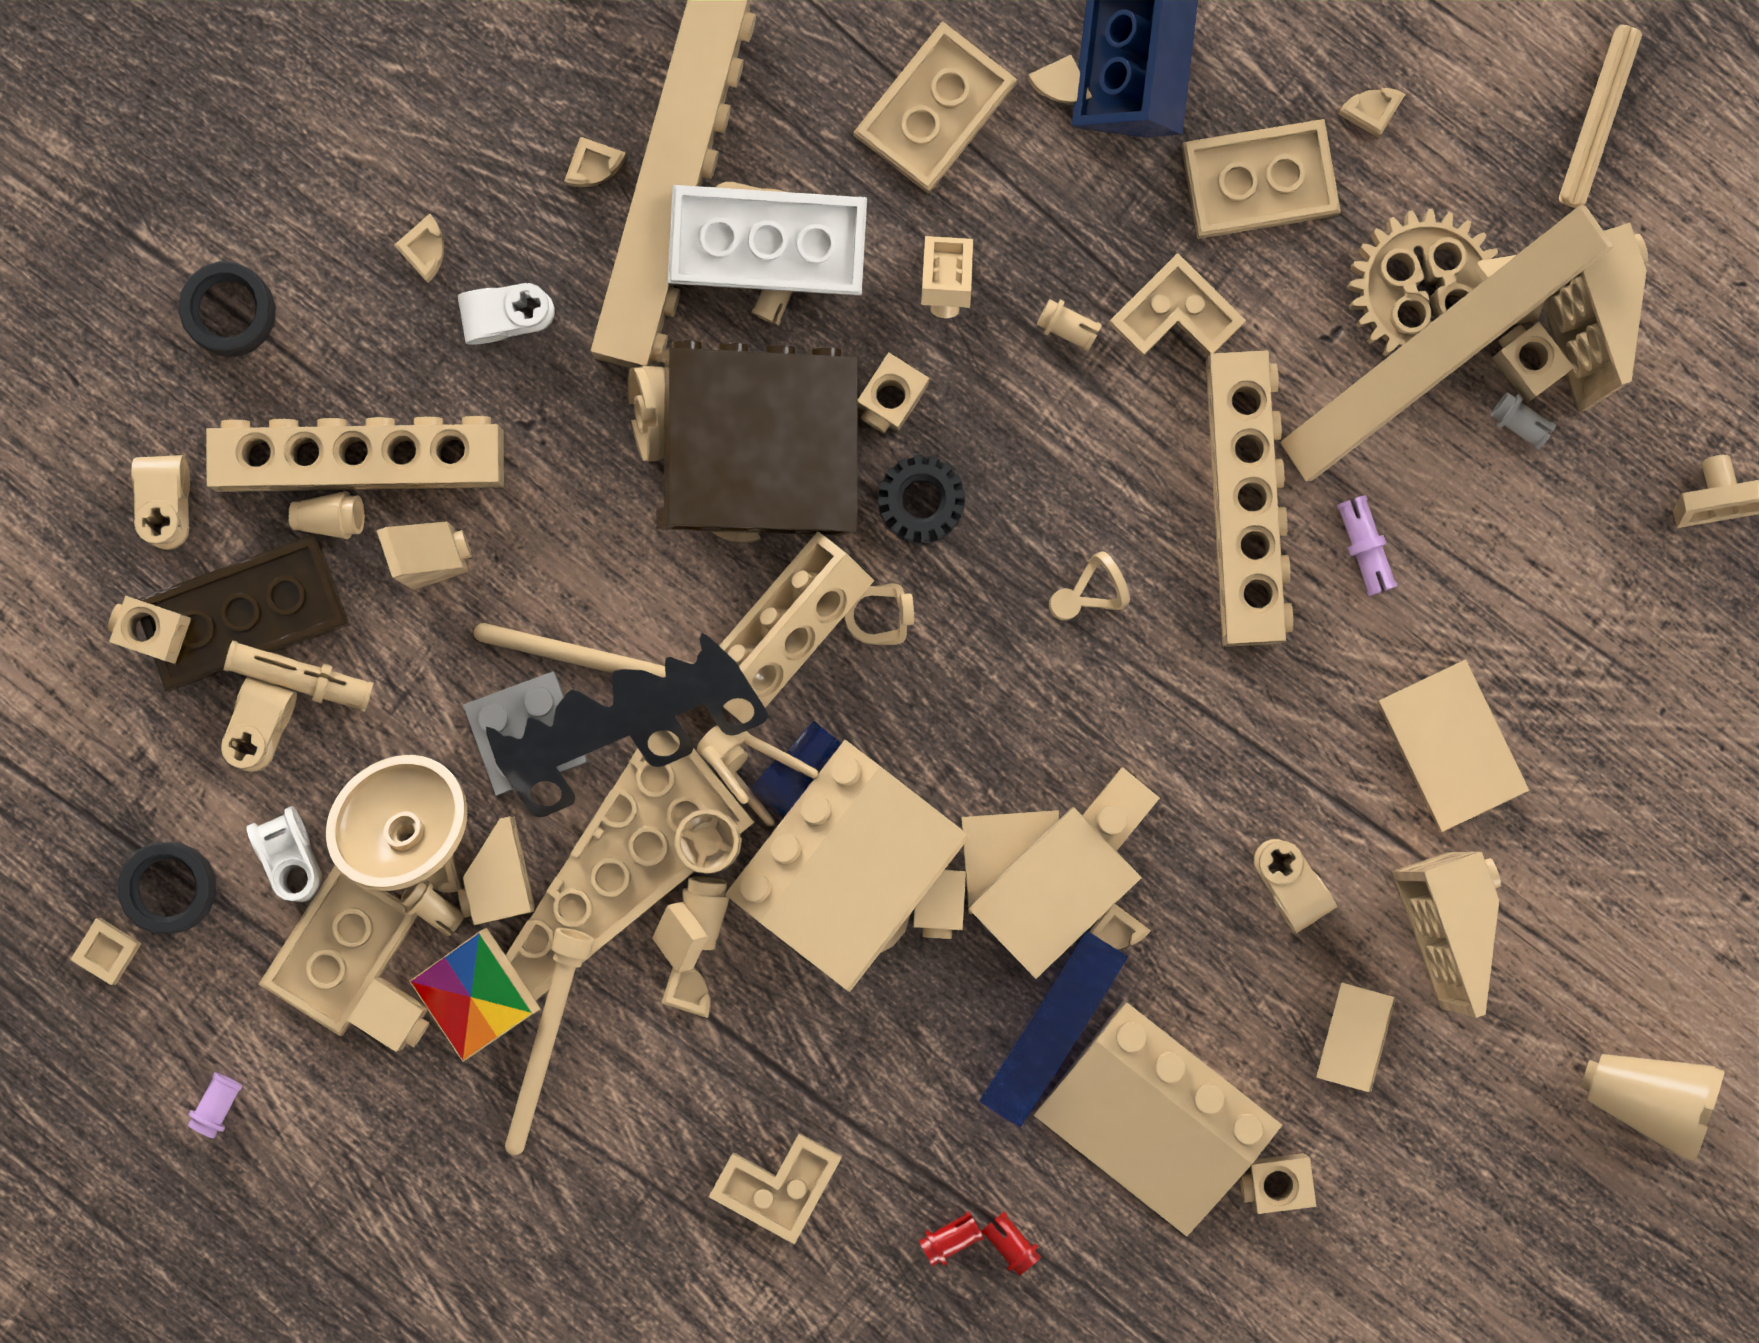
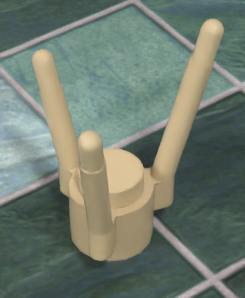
M716 725L701 739L697 752L716 770L740 803H748L767 826H773V817L736 772L748 758V753L744 750L745 744L811 778H816L818 771L801 760L754 737L748 731L731 736L723 733L719 726Z

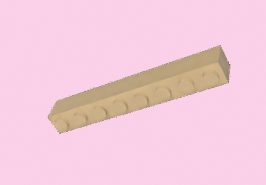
M687 0L592 343L591 353L595 359L628 368L641 365L652 366L653 361L657 362V354L666 349L668 335L661 334L666 315L674 317L681 291L678 288H674L675 284H667L672 186L702 187L704 178L712 179L718 159V151L712 150L716 132L725 133L731 111V105L724 104L729 86L737 88L743 69L744 60L737 58L741 41L750 42L755 26L756 14L750 12L749 0Z

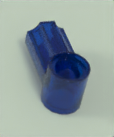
M813 721L795 740L792 747L786 753L815 768L819 773L841 743L818 723ZM775 760L755 782L750 791L784 819L815 778H811Z

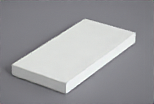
M673 185L667 284L860 296L862 295L867 197Z

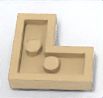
M1177 253L1109 321V325L1142 357L1176 324L1201 349L1210 355V353H1215L1246 320Z
M799 1133L775 1176L733 1152L709 1198L795 1244L842 1156Z

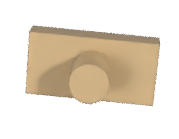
M925 236L921 305H931V313L937 317L952 318L959 313V307L970 308L973 239Z
M1717 455L1710 457L1701 463L1708 489L1682 493L1673 509L1677 528L1759 514V480L1737 484L1730 456Z
M1122 767L1082 816L1117 851L1160 798Z

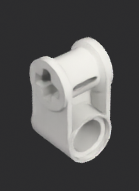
M531 283L501 288L478 289L458 295L464 337L468 345L491 343L511 336L539 332L551 324L555 315L552 299L540 287ZM531 297L538 304H541V307L533 309V317L529 319L524 313L520 312V308L526 307L527 298Z
M290 806L285 809L284 815L259 826L256 823L248 825L247 833L250 842L264 866L275 893L284 900L301 903L311 901L319 891L324 880L322 871L310 846L308 833L296 809ZM301 866L307 873L308 881L302 891L294 894L287 886V876L292 869Z

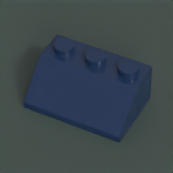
M1086 0L1078 67L1080 71L1077 101L1074 102L1072 117L1073 127L1143 138L1183 134L1198 0ZM1087 87L1092 95L1090 99H1086Z

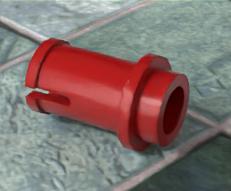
M968 1211L962 1217L933 1233L928 1229L925 1231L926 1237L920 1239L919 1243L932 1267L940 1262L945 1266L948 1264L945 1259L977 1241H982L984 1237L971 1213Z
M1004 1211L994 1221L1006 1234L1005 1238L992 1223L981 1230V1233L989 1239L1008 1262L1009 1266L1006 1269L1009 1272L1013 1269L1020 1276L1041 1258L1036 1251L1039 1246L1036 1243L1031 1245Z

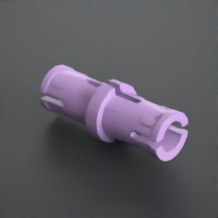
M1364 495L1353 500L1359 519L1355 516L1350 500L1336 506L1341 513L1352 544L1348 547L1350 556H1356L1367 588V595L1372 596L1382 591L1376 573L1380 577L1384 591L1395 588L1398 585L1394 580L1383 546L1387 544L1384 535H1378L1367 502V496Z

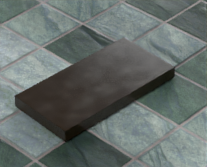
M316 534L137 599L191 618L176 663H170L153 657L164 689L167 692L224 672L225 661L232 641H237L240 644L266 652L276 653L350 625L318 535ZM151 615L140 619L147 640L156 631V622Z

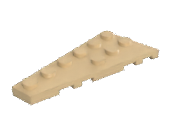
M657 731L648 739L649 749L659 756H668L675 753L680 745L678 737L670 731ZM694 747L690 755L662 767H654L648 764L637 748L626 769L605 798L570 853L571 855L547 889L545 896L531 918L526 922L505 956L535 1001L547 993L551 985L557 964L553 960L555 952L551 950L557 928L573 929L593 937L594 942L590 958L695 872L684 865L677 855L674 844L676 830L685 817L692 812L702 809L717 810L732 818L739 827L740 834L755 823Z

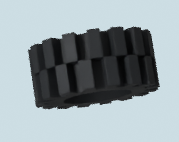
M922 454L914 455L910 459L903 458L893 468L890 467L883 481H881L878 495L880 516L884 520L887 529L896 534L897 538L902 541L907 540L916 545L928 542L929 544L935 543L942 537H947L952 533V530L961 520L965 504V490L962 487V480L952 470L953 467L947 462L939 461L938 457L932 455L930 458L922 457ZM927 482L938 490L941 502L938 510L932 516L916 518L905 510L902 497L904 491L911 484Z

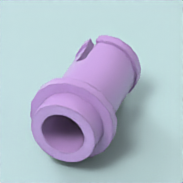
M214 1072L213 1078L196 1111L190 1110L188 1114L191 1117L188 1126L210 1138H215L218 1131H224L225 1126L222 1122L238 1091L242 1088L240 1083L217 1072Z

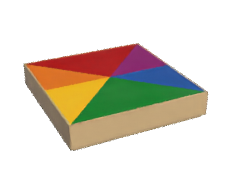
M487 928L476 933L409 981L462 1062L540 1010V1007Z

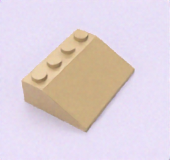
M1631 223L1605 230V234L1614 247L1547 298L1542 307L1553 340L1575 367L1566 374V378L1578 413L1592 408L1632 382L1647 272L1644 263L1648 262V252L1640 234L1634 235Z
M844 740L725 895L850 992L970 836L847 740Z
M1446 852L1392 871L1440 1008L1474 1018L1486 1015L1499 898L1495 889L1501 887L1500 876L1491 858L1485 860L1482 852Z
M1124 1000L1116 1007L1033 1114L1185 1236H1188L1247 1171L1282 1126L1271 1115Z

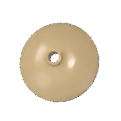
M395 756L370 765L346 784L330 810L326 826V842L334 864L349 880L371 890H398L427 879L450 859L463 837L468 813L464 791L454 775L445 766L423 756ZM414 833L408 840L404 841L409 834Z

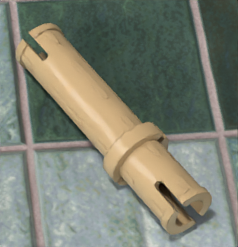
M232 641L223 670L312 695V701L322 703L323 699L359 709L362 712L366 711L374 682L371 681L367 682L332 671L333 666L323 664L322 668L278 654L249 647L237 641Z

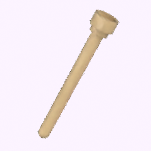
M480 623L474 628V637L483 643L609 673L621 669L644 670L660 677H666L665 666L487 623Z
M557 928L555 931L551 950L555 952L553 960L557 964L505 1143L506 1151L511 1155H519L525 1148L576 967H581L583 960L589 959L594 938L577 930Z

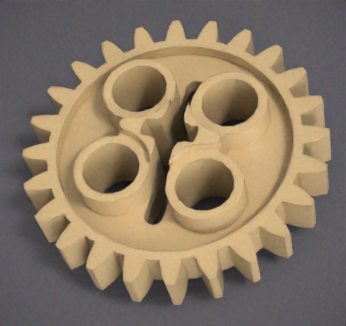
M1428 209L1422 222H1419L1412 210L1408 211L1405 215L1403 227L1394 217L1388 220L1386 225L1389 235L1377 228L1371 233L1370 236L1376 247L1363 243L1359 248L1358 252L1367 262L1354 261L1350 267V270L1360 275L1361 279L1350 281L1347 285L1348 290L1360 293V297L1352 301L1349 308L1352 310H1364L1365 315L1356 323L1357 328L1368 325L1372 326L1374 331L1367 340L1369 344L1376 342L1380 338L1386 341L1382 355L1387 356L1395 348H1400L1431 323V308H1433L1436 318L1447 311L1445 307V298L1447 296L1455 295L1462 299L1483 282L1476 273L1478 261L1492 259L1498 253V250L1495 248L1483 251L1480 248V245L1486 238L1484 232L1474 238L1467 235L1471 221L1467 220L1457 229L1453 227L1452 212H1448L1441 223L1436 222L1433 209ZM1415 247H1419L1422 250L1423 271L1417 256L1414 254ZM1445 249L1449 251L1455 258V268L1453 270L1439 268L1434 261L1435 250ZM1390 260L1402 261L1409 270L1408 279L1397 281L1390 277L1387 272V262ZM1423 277L1427 285H1435L1437 288L1430 296V300L1426 291L1418 292L1417 286L1422 282ZM1410 306L1414 308L1420 316L1419 326L1416 328L1404 326L1398 318L1399 307Z

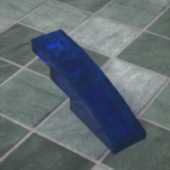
M1086 931L1060 973L1053 980L1035 1012L1024 1025L978 1102L1020 1128L1077 1041L1128 956L1089 931Z

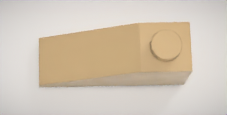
M448 522L393 526L377 530L392 578L413 590L469 572L465 560L472 558L467 538L463 530L455 532L454 527Z

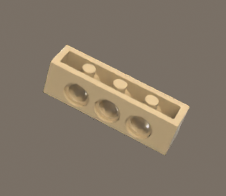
M817 532L719 646L736 661L766 708L874 580L846 552L820 532ZM732 699L723 706L743 724L751 720L754 715L752 704L744 699Z

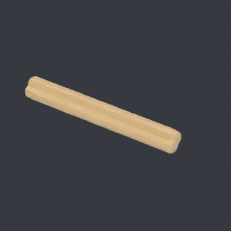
M1620 25L1614 32L1559 195V201L1566 206L1577 208L1586 204L1642 37L1641 31L1637 28Z

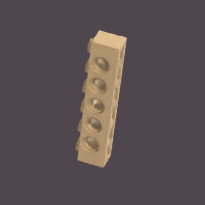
M1268 350L1210 353L1205 362L1223 647L1281 644L1286 641V632H1293V609L1291 603H1284L1283 584H1290V561L1288 555H1281L1280 536H1287V512L1285 507H1278L1277 488H1284L1285 480L1283 460L1275 459L1274 440H1281L1282 433L1280 411H1272L1271 392H1278L1277 363H1269ZM1237 392L1251 394L1256 400V412L1250 415H1243L1237 412L1232 404L1233 395ZM1242 439L1253 441L1259 448L1260 455L1258 461L1254 463L1241 461L1235 452L1236 442ZM1252 487L1259 491L1262 496L1260 510L1247 511L1240 505L1238 493L1241 488ZM1256 535L1262 539L1265 544L1263 558L1253 560L1243 554L1241 541L1244 536ZM1259 583L1266 588L1268 602L1265 607L1254 608L1246 602L1244 589L1247 584Z
M487 416L462 417V424L443 425V418L416 417L414 418V425H395V419L375 417L365 419L366 426H347L346 419L323 418L317 420V427H298V420L272 419L269 420V427L250 428V421L223 420L221 421V428H206L207 487L216 492L503 488L504 430L499 424H491V417ZM451 440L462 441L465 447L463 457L453 464L444 463L441 458L443 446ZM358 441L365 442L368 449L365 460L358 465H348L345 460V452L348 446ZM403 441L414 442L416 454L413 460L403 465L396 464L393 459L395 447ZM309 442L317 443L319 447L317 460L311 465L300 466L297 460V453L300 447ZM259 443H268L271 451L269 460L262 466L253 467L249 461L251 449Z

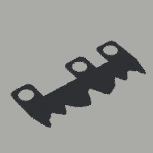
M701 633L699 641L702 651L699 652L697 661L691 664L667 657L665 660L666 677H660L644 670L621 669L614 671L612 675L613 705L611 707L604 706L582 692L572 689L565 694L557 705L551 727L536 718L529 717L527 718L526 727L521 739L503 736L496 729L486 727V734L497 766L529 812L536 817H545L571 806L575 801L574 792L556 768L557 766L630 735L648 764L654 767H662L690 755L693 751V743L676 719V715L705 704L721 731L727 735L734 736L763 724L768 718L767 710L736 661L709 636ZM739 698L750 702L754 708V715L751 720L744 724L728 722L722 714L723 706L728 701ZM657 731H670L678 737L680 745L675 753L668 756H659L649 749V737ZM538 782H552L560 788L562 793L561 799L552 806L538 805L531 799V788Z

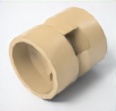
M702 809L692 812L681 821L676 830L674 844L677 855L685 866L696 872L716 873L725 870L735 862L741 850L742 838L739 827L732 818L717 810Z

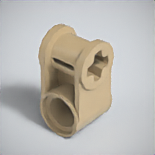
M185 455L134 458L131 478L134 492V525L136 532L142 539L159 549H176L185 542L189 534L188 495L190 491V471ZM164 516L170 520V525L162 527L161 534L154 531V526L162 524Z
M251 677L245 679L238 693L232 718L222 739V755L227 763L243 771L253 773L262 771L269 766L283 730L293 714L297 700L296 691ZM242 742H251V744L257 747L255 755H245L239 751L240 744Z
M1270 839L1263 842L1257 848L1254 854L1256 872L1273 896L1272 899L1279 912L1295 934L1337 908L1332 895L1322 880L1311 869L1301 851L1294 844L1280 839ZM1274 850L1281 854L1287 853L1289 856L1283 862L1286 868L1283 873L1275 869L1269 870L1268 865L1273 862L1271 853Z

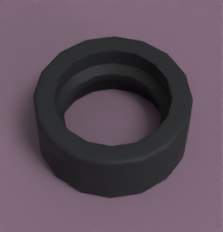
M218 261L202 266L188 278L180 293L178 312L183 328L198 345L219 356L236 357L254 351L266 341L274 326L276 305L271 290L253 270L236 262ZM224 281L237 282L245 286L253 295L256 305L255 317L250 326L241 334L232 337H221L209 332L203 325L199 314L200 301L205 292L214 284Z
M179 842L152 843L137 850L124 863L118 879V899L125 915L138 928L154 934L181 933L197 926L210 912L216 897V877L209 861L197 849ZM162 859H173L183 863L191 871L195 880V895L192 903L184 912L171 917H162L152 913L143 904L139 895V882L143 872L151 864Z

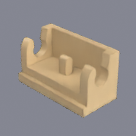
M1341 983L1316 1078L1366 1092L1372 1091L1396 1001L1395 997Z

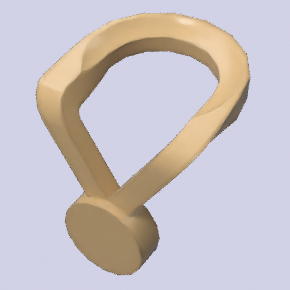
M1101 551L1092 556L1073 590L1067 588L1060 589L1051 596L1049 609L1055 618L1064 621L1074 618L1079 613L1081 607L1122 610L1129 604V590L1116 563L1106 552ZM1099 564L1105 568L1114 583L1117 592L1116 599L1080 597Z
M895 583L870 586L843 617L846 629L853 638L866 644L897 645L903 643L907 635V625L914 624L912 594H904L902 586ZM868 596L895 597L900 610L898 629L878 634H867L860 630L854 620V609L857 603Z

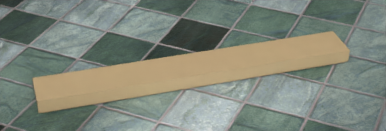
M1578 206L1283 439L1280 442L1305 481L1316 479L1612 249L1614 245L1586 206Z

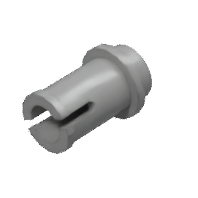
M1507 392L1496 404L1491 417L1497 420L1496 426L1498 428L1506 426L1532 444L1535 449L1539 450L1550 438L1551 435L1548 432L1552 433L1556 424L1548 421L1522 403L1523 397L1520 394L1514 397Z

